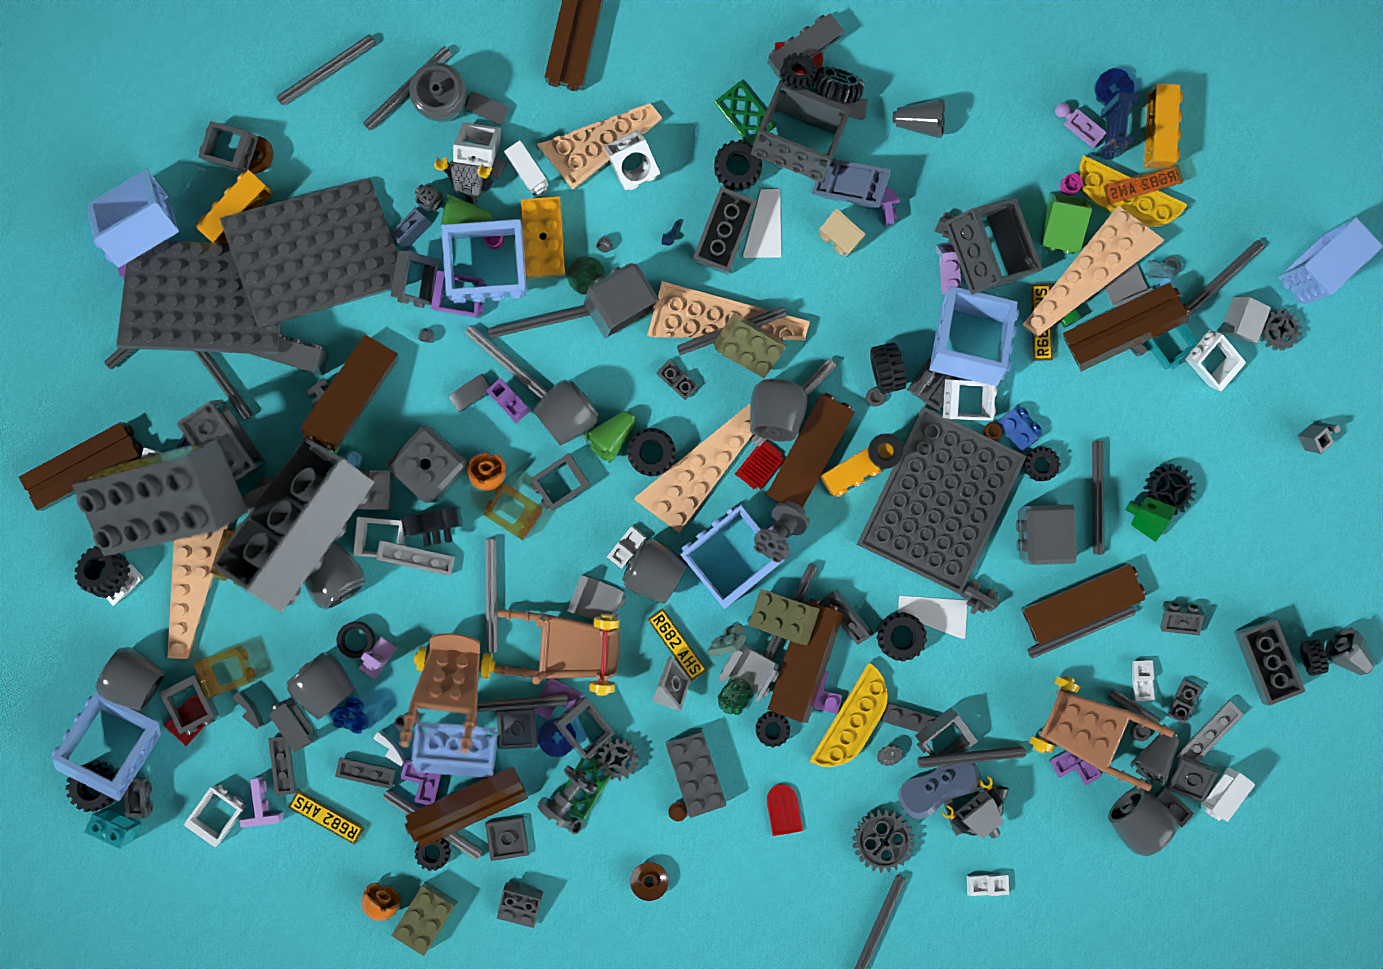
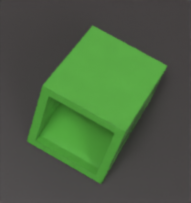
M1050 192L1041 235V244L1045 249L1051 251L1061 249L1067 254L1081 252L1092 207L1087 199Z

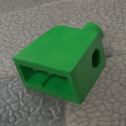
M1146 497L1141 505L1130 500L1125 510L1134 515L1131 525L1156 542L1170 523L1176 508Z

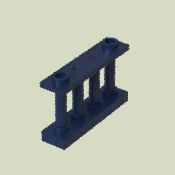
M1119 92L1101 110L1100 118H1104L1107 121L1105 145L1096 152V156H1102V159L1112 160L1134 142L1133 137H1126L1129 110L1138 103L1139 94Z

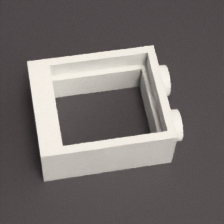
M463 123L454 143L453 162L478 166L484 164L485 167H492L500 147L501 128ZM465 141H467V142H474V143H481V144H488L489 146L480 145V144H473V143H466Z
M518 141L504 151L533 197L536 194L540 196L547 191L549 184L521 141Z
M1209 330L1203 336V339L1186 357V361L1205 383L1218 391H1222L1246 363L1223 334ZM1217 345L1226 355V358L1210 375L1201 362Z
M945 379L943 418L993 421V416L996 413L994 401L997 395V387L970 380ZM960 385L983 386L981 414H958Z
M357 517L353 556L376 557L377 552L365 551L368 523L399 525L397 544L407 546V544H404L405 537L407 536H404L400 520Z
M1228 767L1201 805L1206 808L1204 811L1218 821L1223 819L1228 822L1255 784L1240 772Z
M216 784L210 787L184 823V826L213 847L218 846L247 807L243 804L244 801L241 798L233 797L227 793L228 790L224 786ZM214 794L237 809L220 834L198 819V816Z

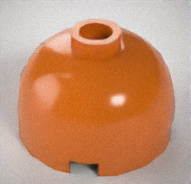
M488 452L472 457L467 467V474L471 484L483 491H490L499 487L504 481L506 474L503 458L495 453L494 456L488 455Z
M371 883L363 892L361 899L362 910L372 920H388L395 915L401 905L399 902L401 899L400 895L388 885H385V888L379 886L380 883Z

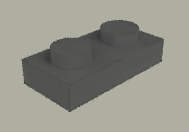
M1165 787L1155 796L1173 812L1177 825L1183 827L1194 814L1192 810Z

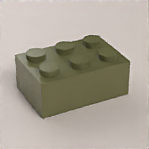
M735 312L713 343L718 353L764 379L786 348L782 339Z
M760 589L749 626L808 646L820 609Z
M425 881L391 936L424 956L458 901Z

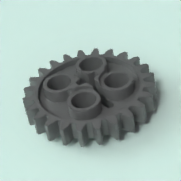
M877 809L876 815H873L870 811V818L862 816L865 822H857L860 829L854 828V832L858 835L852 836V839L857 841L852 846L853 848H859L855 851V854L861 855L859 858L860 862L866 860V868L871 864L872 871L879 867L880 873L883 872L884 868L890 872L892 866L898 870L897 864L900 863L904 866L902 860H910L907 853H913V850L909 848L915 845L913 841H910V839L915 837L914 834L909 833L912 827H905L908 821L903 820L901 822L903 816L899 814L895 817V811H892L890 815L887 809L884 810L883 814ZM879 823L886 824V828L882 832L876 830ZM893 826L894 829L889 833L890 828ZM896 834L902 836L901 841L898 843L892 842V838ZM880 838H882V839H885V838H886V840H887L888 842H887L886 844H885V843H882V844H881ZM868 839L875 840L873 847H866L865 842ZM879 847L877 854L873 855V852ZM884 850L891 851L888 858L881 857V853Z

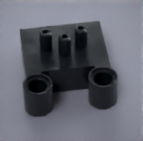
M457 507L401 517L404 536L422 534L425 547L432 545L431 532L434 545L441 544L439 531L443 530L445 542L449 543L453 541L451 529L463 527L461 511Z

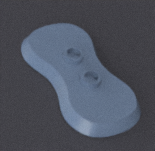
M975 763L947 765L942 770L937 767L929 774L910 778L899 789L898 798L904 811L912 818H927L935 813L946 800L966 795L975 790L980 783V771Z

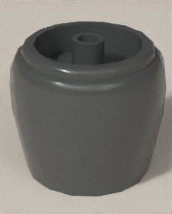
M440 62L429 63L418 69L411 78L409 87L411 102L416 110L425 118L443 123L452 121L461 114L465 107L467 90L465 81L456 69Z
M565 379L555 384L532 409L560 446L589 431L597 423V418L599 417V414L589 402L588 397L584 392L580 391L571 379Z
M764 379L756 384L750 403V431L756 436L767 440L781 442L794 440L807 407L808 397L804 389L796 383L782 379Z
M652 538L644 539L631 557L629 565L623 574L622 581H624V586L630 591L665 604L680 581L687 562L660 541Z
M338 543L331 544L323 554L324 559L320 568L310 573L303 582L311 599L319 608L330 609L358 592L365 584V575L362 569Z
M131 647L119 648L104 666L95 687L98 694L104 699L140 713L156 693L163 680L165 671L141 652Z
M324 652L320 653L311 662L303 665L299 672L286 683L290 696L318 720L355 690L337 659L331 654H325Z
M1135 788L1126 792L1114 803L1109 811L1108 819L1123 843L1133 853L1141 856H1150L1161 851L1169 844L1177 831V820L1173 812L1163 802L1142 788Z

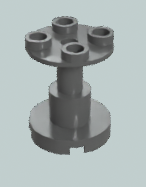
M786 501L785 503L778 502L771 514L775 523L773 526L774 531L763 529L755 534V551L772 559L775 563H780L790 554V547L784 538H788L790 535L803 534L810 524L809 517L806 518L804 515L805 510L791 501Z
M569 765L565 767L564 772L571 780V783L564 792L559 791L552 800L542 797L537 803L541 813L549 820L552 818L557 820L556 825L562 828H567L572 822L568 810L574 804L572 799L582 788L594 794L598 788L594 782L585 778L587 774L579 768L575 770Z

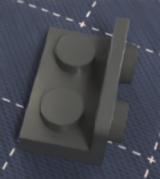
M1163 602L1164 613L1160 626L1162 632L1200 636L1205 617L1200 606L1196 604L1185 605L1177 602Z

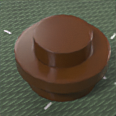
M988 423L983 429V435L997 441L1002 436V428L998 423Z
M675 802L669 807L668 813L673 821L680 822L686 818L688 811L685 804Z

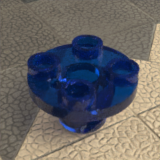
M357 698L347 699L344 707L335 708L332 711V725L336 728L349 729L355 734L362 733V730L367 729L370 723L369 717L362 712L364 703Z

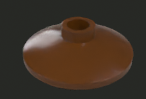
M258 136L259 138L248 169L253 174L265 171L273 159L271 143L261 136Z
M645 862L638 865L630 878L633 893L645 901H654L661 898L667 891L669 884L665 869L654 862ZM652 877L653 882L647 883L646 878Z

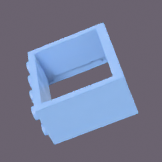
M147 168L87 204L89 210L87 214L90 218L89 223L94 236L93 242L99 249L102 248L106 252L104 254L107 260L111 261V263L114 262L118 268L179 232L170 198Z
M1354 218L1324 233L1278 277L1283 286L1294 293V298L1299 303L1305 305L1332 295L1370 260L1383 245L1357 218Z
M520 220L442 225L446 296L451 301H454V303H465L466 300L473 299V302H484L485 298H493V301L504 300V297L519 299L528 295L523 225ZM515 235L519 284L455 289L452 239Z
M949 286L941 304L929 370L997 386L1000 380H1004L1006 371L1008 372L1010 369L1011 360H1008L1009 354H1012L1014 347L1011 339L1014 338L1017 329L1014 326V321H1017L1019 316V310H1017L1018 302L983 293L971 295L970 290ZM953 311L1003 322L997 361L946 350Z
M734 505L726 511L728 515L723 520L720 517L711 524L713 528L708 532L704 529L696 536L697 541L693 544L688 542L681 548L683 552L680 554L724 609L780 564L770 559L723 598L689 556L690 553L738 514H740L755 534L760 531V528L741 505L738 507Z
M95 692L93 697L90 696L87 699L84 711L76 716L72 729L66 731L61 746H57L53 751L52 760L57 771L120 801L161 736L158 722L130 708L110 702L101 697L98 692ZM101 709L144 730L112 782L68 760Z
M416 722L412 763L415 771L419 773L479 778L493 776L498 741L496 728L475 727L472 732L471 740L473 742L469 747V752L462 753L460 741L465 731L463 725ZM422 726L426 727V732L423 731ZM486 732H492V737H486Z

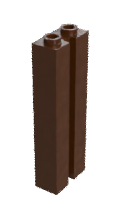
M562 0L545 73V80L548 82V85L553 87L566 86L568 90L576 92L578 89L583 90L604 0Z
M1168 283L1064 332V341L1080 371L1082 372L1187 323L1190 311L1185 303L1182 304L1179 301L1181 295L1178 289L1173 288L1171 283Z
M364 335L302 424L303 436L311 441L318 440L321 442L320 446L329 451L336 452L397 363L398 353L371 337Z
M828 393L819 395L769 487L766 496L777 502L785 503L786 501H791L802 508L804 507L855 411L851 410V405L845 402L840 404L834 401L836 398Z
M119 422L19 476L24 489L30 495L29 498L36 511H44L76 494L72 485L102 468L140 459L143 447L139 441L135 440L133 436L135 433L131 425Z
M1123 564L1022 607L1021 611L1029 625L1035 643L1040 645L1146 600L1144 597L1146 592L1143 585L1138 583L1136 578L1138 573L1135 567L1131 566V564Z
M810 598V601L803 600L802 602L820 609L808 646L792 641L789 642L767 709L802 723H808L844 614L838 611L839 607L828 604L827 607L822 606V601Z
M512 766L405 815L407 823L404 825L414 843L418 842L421 847H424L528 799V796L517 772Z

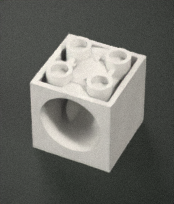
M639 130L603 146L618 180L625 190H633L640 183L652 181L660 174L648 144ZM634 152L643 153V160L638 168L631 171L621 169L622 162L627 155Z

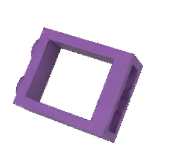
M437 271L431 309L437 312L479 318V314H482L484 309V303L475 302L473 312L442 306L446 286L445 272ZM454 274L455 281L477 284V287H487V284H484L483 278Z

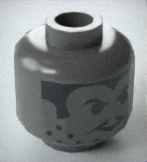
M431 183L421 184L415 191V202L427 212L436 211L444 201L442 191Z

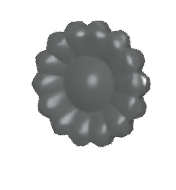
M887 745L878 751L877 760L881 765L893 766L902 760L903 751L899 746Z

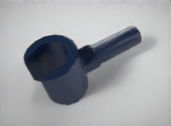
M675 221L670 234L663 233L662 245H672L675 231L680 224L679 221Z

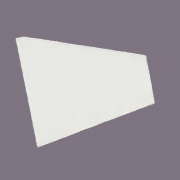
M761 189L743 258L781 257L780 189Z
M899 596L898 613L906 612L917 617L926 626L965 639L967 600Z

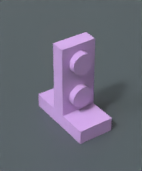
M953 244L936 245V253L939 255L941 293L945 295L949 286L961 288L960 263Z
M381 636L373 649L363 654L361 660L364 662L359 669L373 679H376L397 649V646Z
M263 776L252 778L250 782L255 816L242 818L240 820L241 828L280 823L284 820L283 812L267 814L269 802L265 799L267 785L266 781H263Z

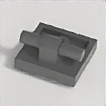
M928 358L907 388V391L938 412L944 405L945 379H960L955 376L930 371L931 359Z
M506 882L497 919L534 928L543 891L532 889L531 886L524 884L516 885Z

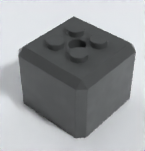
M629 263L622 268L617 267L613 269L610 275L605 278L602 276L593 282L594 284L589 286L583 304L604 338H607L654 310L659 299L639 266Z
M426 426L420 427L388 462V470L424 503H437L467 471L469 461L434 428ZM423 459H429L431 462V467L428 470L421 468V461Z
M1074 505L1022 506L1018 510V520H1016V531L1019 537L1017 539L1019 559L1024 564L1030 565L1076 564Z

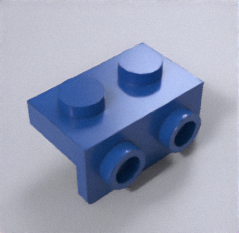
M1019 404L997 421L1020 451H1023L1042 435L1040 425L1035 421L1033 422L1029 417L1028 411Z

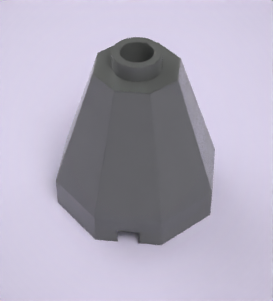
M1352 627L1337 632L1334 635L1336 639L1333 642L1331 639L1327 642L1325 647L1326 657L1334 664L1358 675L1369 674L1373 670L1375 661L1365 639Z

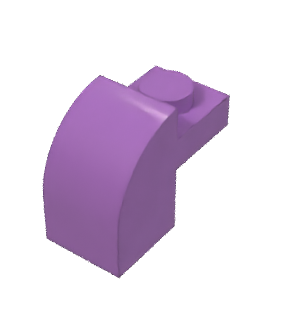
M887 186L880 208L882 207L884 225L890 226L897 219L896 208L892 206L899 204V198L895 191ZM867 207V209L878 208V207Z
M501 378L486 390L516 424L530 412V409Z

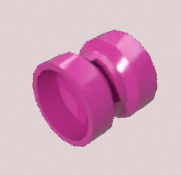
M1070 173L1062 179L1059 186L1061 192L1069 196L1079 191L1083 183L1078 174Z
M504 236L483 237L484 242L491 249H499L504 244Z

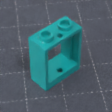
M1182 324L1176 327V329L1189 346L1169 361L1153 339L1145 342L1164 369H1175L1181 365V359L1188 356L1191 350L1199 343L1186 324Z
M106 807L92 814L84 832L120 849L134 841L142 823L131 817L125 818L124 814Z

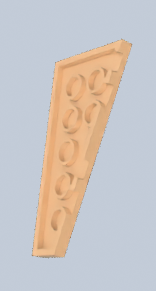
M649 103L629 110L627 113L574 130L569 134L555 137L547 142H541L537 146L571 189L574 190L610 161L603 146L636 130H639L643 135L659 123L662 117L652 104Z

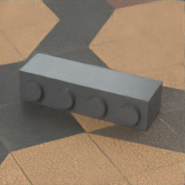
M831 13L826 16L821 15L815 20L814 25L804 27L796 38L791 37L785 41L783 47L772 50L769 53L767 63L781 80L780 70L785 57L787 58L789 54L792 56L793 53H797V56H799V53H803L802 56L805 57L807 54L810 60L842 38L844 31Z

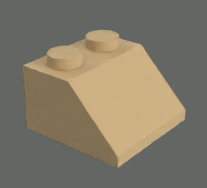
M837 208L818 231L823 241L832 243L835 246L834 250L839 255L843 256L844 254L846 257L865 236V233Z

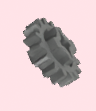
M1280 309L1275 310V312L1271 311L1262 331L1263 338H1261V342L1267 341L1266 347L1272 345V350L1274 351L1278 348L1280 351L1285 350L1286 347L1288 349L1292 348V343L1296 344L1299 342L1296 337L1302 335L1298 332V329H1301L1302 326H1297L1300 319L1294 320L1295 313L1288 315L1287 309L1282 312ZM1278 318L1276 323H1271L1273 319ZM1284 337H1290L1287 341L1282 343Z
M619 738L616 739V743H613L611 740L609 746H602L605 751H599V755L602 758L598 759V762L603 764L599 769L606 770L604 776L611 774V780L615 776H618L619 781H621L622 776L628 779L629 772L633 775L635 773L633 767L638 768L639 764L635 763V761L640 759L639 756H635L638 750H632L633 743L627 745V739H624L623 743H620ZM618 747H623L628 751L623 752ZM610 750L612 757L606 761V755ZM616 755L624 757L621 764L618 761H614ZM632 758L631 765L627 769L626 761ZM610 768H617L620 772L613 771Z

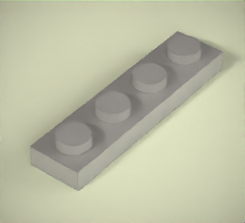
M380 541L375 560L451 576L455 557Z
M1228 700L1175 756L1179 760L1182 756L1199 761L1244 714Z

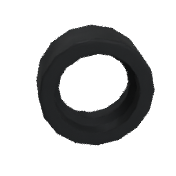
M359 621L350 622L339 630L336 638L337 647L346 657L353 659L361 658L365 652L372 650L374 647V632L366 623ZM351 629H361L367 636L366 646L360 651H352L345 644V635Z

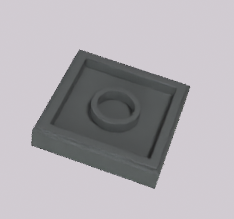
M535 708L496 711L499 749L538 747Z
M1182 756L1166 788L1169 791L1204 802L1219 774V769Z
M524 816L485 822L491 861L529 855Z

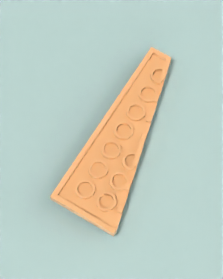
M1118 205L1022 324V327L1034 336L1039 337L1064 316L1068 315L1121 273L1149 254L1164 239Z
M662 281L658 294L659 301L655 306L647 336L658 338H698L724 328L734 312L745 319H749L770 310ZM786 315L783 318L759 327L782 340L804 341L810 321Z
M750 404L639 493L634 500L680 533L753 435L750 431Z
M230 524L216 532L174 541L167 658L188 659L195 640L194 636L216 572V568L212 564L220 555Z

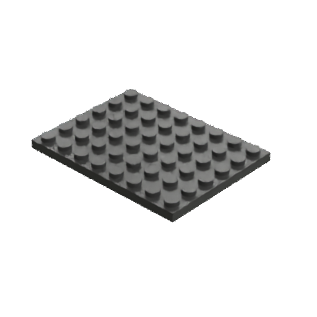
M371 178L220 218L257 328L391 291L398 254Z
M164 240L126 263L116 344L118 348L278 355L281 322L257 328L228 243L216 245L207 242Z
M922 407L903 446V457L893 467L856 545L961 595L1027 456L951 419L943 418L942 415L926 407Z

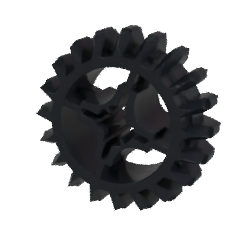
M828 66L817 69L812 84L814 90L818 94L823 95V97L848 104L859 101L864 91V83L858 76L847 72V70L835 67L830 68Z
M1164 464L1161 469L1159 467L1155 468L1156 474L1154 472L1149 473L1152 479H1145L1149 486H1143V489H1148V493H1145L1144 497L1160 501L1158 495H1164L1166 500L1169 501L1170 506L1176 508L1174 515H1178V510L1185 512L1184 506L1187 508L1191 506L1188 500H1195L1191 494H1196V490H1192L1191 487L1196 486V483H1190L1193 476L1186 477L1188 470L1181 472L1182 466L1175 468L1174 464H1170L1169 467ZM1170 474L1178 477L1182 484H1175ZM1163 476L1161 488L1156 489L1159 479ZM1169 487H1177V489H1173V491H1170V493L1162 492L1164 490H1167ZM1183 490L1182 498L1176 503L1178 493Z

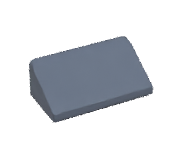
M415 207L390 232V235L404 250H407L432 223Z

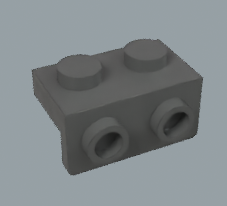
M135 777L125 791V818H147L151 815L153 811V803L150 801L152 783L149 782V777Z

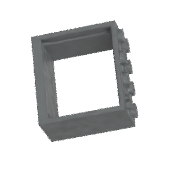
M780 80L758 130L751 155L823 183L852 108L802 88L800 91H797V87H794V90L790 89L791 85L786 87V82L782 83ZM777 111L835 134L828 154L825 155L767 132L774 112Z
M1017 198L972 208L945 221L971 295L1017 282L1043 270ZM987 217L1005 265L1007 276H1002L982 218Z
M223 399L209 401L177 422V425L191 445L215 439L218 440L236 483L266 464V461ZM220 404H222L225 408L222 411L218 407ZM259 457L261 461L256 462L255 459Z

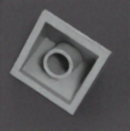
M1233 297L1220 333L1258 344L1271 307L1251 297Z
M672 656L668 657L652 701L680 711L691 679Z

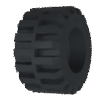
M738 139V142L731 140L729 144L725 143L715 156V176H717L718 182L723 184V187H728L731 191L736 189L740 192L745 188L746 190L750 189V186H754L761 175L762 159L751 155L753 146L750 145V142L746 141L744 143L740 139ZM734 156L744 157L750 165L748 172L743 175L730 173L727 169L728 160Z
M892 342L871 347L870 359L878 390L882 394L905 389L907 384L906 371L898 345Z
M657 428L640 430L629 442L627 450L628 459L632 467L640 474L651 477L659 476L668 471L676 457V449L672 438L666 432ZM648 441H656L663 448V456L657 463L649 464L641 457V447Z
M94 546L93 549H87V553H83L81 555L82 558L77 561L78 566L75 567L77 574L74 575L75 579L78 580L76 582L77 585L84 591L97 597L107 598L108 596H115V592L119 593L121 587H125L126 580H129L128 573L130 568L127 567L129 562L120 553L104 556L98 546ZM106 566L104 573L99 577L101 570Z
M895 612L892 615L886 616V619L880 622L881 625L877 629L878 635L876 637L881 651L888 657L904 662L906 660H913L915 656L921 654V650H924L925 642L927 643V632L924 629L923 623L917 617L906 612ZM899 625H905L912 631V641L904 648H898L891 642V633Z
M91 761L81 765V767L111 782L118 773V771H113L114 767L112 765L107 766V762ZM68 777L66 781L69 783V785H66V790H69V793L66 794L67 798L71 797L72 801L70 803L72 805L77 804L76 808L78 810L83 809V812H96L111 805L115 800L103 793L99 797L91 795L87 791L85 784L71 777Z

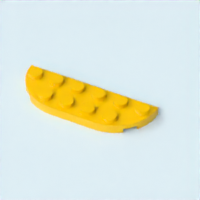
M1084 155L1080 160L1078 175L1082 179L1083 184L1081 188L1084 194L1095 205L1111 213L1119 205L1145 226L1159 227L1176 219L1187 206L1186 203L1158 190H1152L1110 203L1106 188L1135 179Z
M869 662L821 739L809 762L823 767L848 763L859 754L885 711L888 692L883 676Z

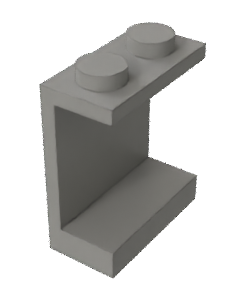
M1137 263L1105 286L1114 309L1153 291L1152 288L1147 289Z
M582 574L567 611L577 613L594 620V617L601 616V614H611L613 617L618 618L619 614L616 612L619 606L623 607L626 600V596H624L625 591Z
M743 644L738 652L731 654L718 680L725 683L729 678L755 692L757 694L755 700L759 702L762 696H767L771 688L768 686L770 682H775L780 673L777 671L779 664Z

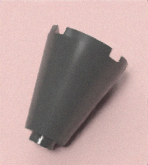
M945 99L898 107L897 111H893V123H896V127L942 138L945 123Z
M1174 733L1171 738L1167 735L1159 734L1132 760L1130 766L1132 768L1133 766L1137 767L1136 772L1153 783L1160 781V785L1164 786L1179 745L1178 735Z

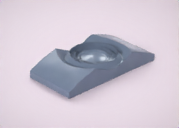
M832 159L823 183L816 180L812 194L834 201H845L865 207L880 208L891 170Z

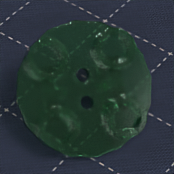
M592 257L576 259L571 263L567 274L569 285L580 295H586L589 286L593 285L596 279L602 276L605 278L603 266Z
M730 678L717 696L719 708L727 714H741L743 708L754 695L751 685L745 679L738 678L732 680Z

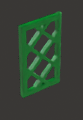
M739 81L720 98L715 100L714 103L743 139L750 142V145L753 146L756 137L750 141L745 135V130L756 131L757 136L760 117H764L766 111L745 85ZM740 87L745 92L746 97H734L735 90ZM724 99L731 100L730 110H725L720 102ZM734 100L745 101L744 112L733 111ZM748 102L754 103L758 108V113L747 112ZM732 114L744 115L743 126L736 124L732 119ZM746 116L758 117L757 127L745 126ZM771 120V125H769L767 132L776 126L773 120Z
M594 757L589 759L592 761L593 768L583 771L585 773L595 772L597 782L594 783L598 785L599 789L592 798H589L587 791H585L586 799L575 801L574 797L572 799L574 801L572 805L574 808L571 807L569 809L570 812L579 816L582 820H585L611 777V774H608L604 780H599L597 770L603 764L599 763ZM581 758L575 770L578 768L582 770L585 758ZM570 779L567 781L566 785L564 786L561 792H564L567 786L571 783ZM587 802L588 808L582 814L577 810L576 805Z

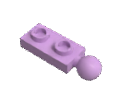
M1067 103L1058 104L1055 108L1056 115L1059 118L1068 119L1063 125L1093 149L1107 132L1079 109L1072 113Z

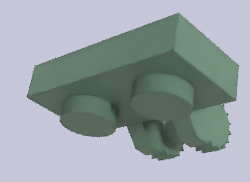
M742 624L727 626L723 631L724 637H716L711 642L712 645L707 650L711 657L739 651L747 639L744 635L745 629Z

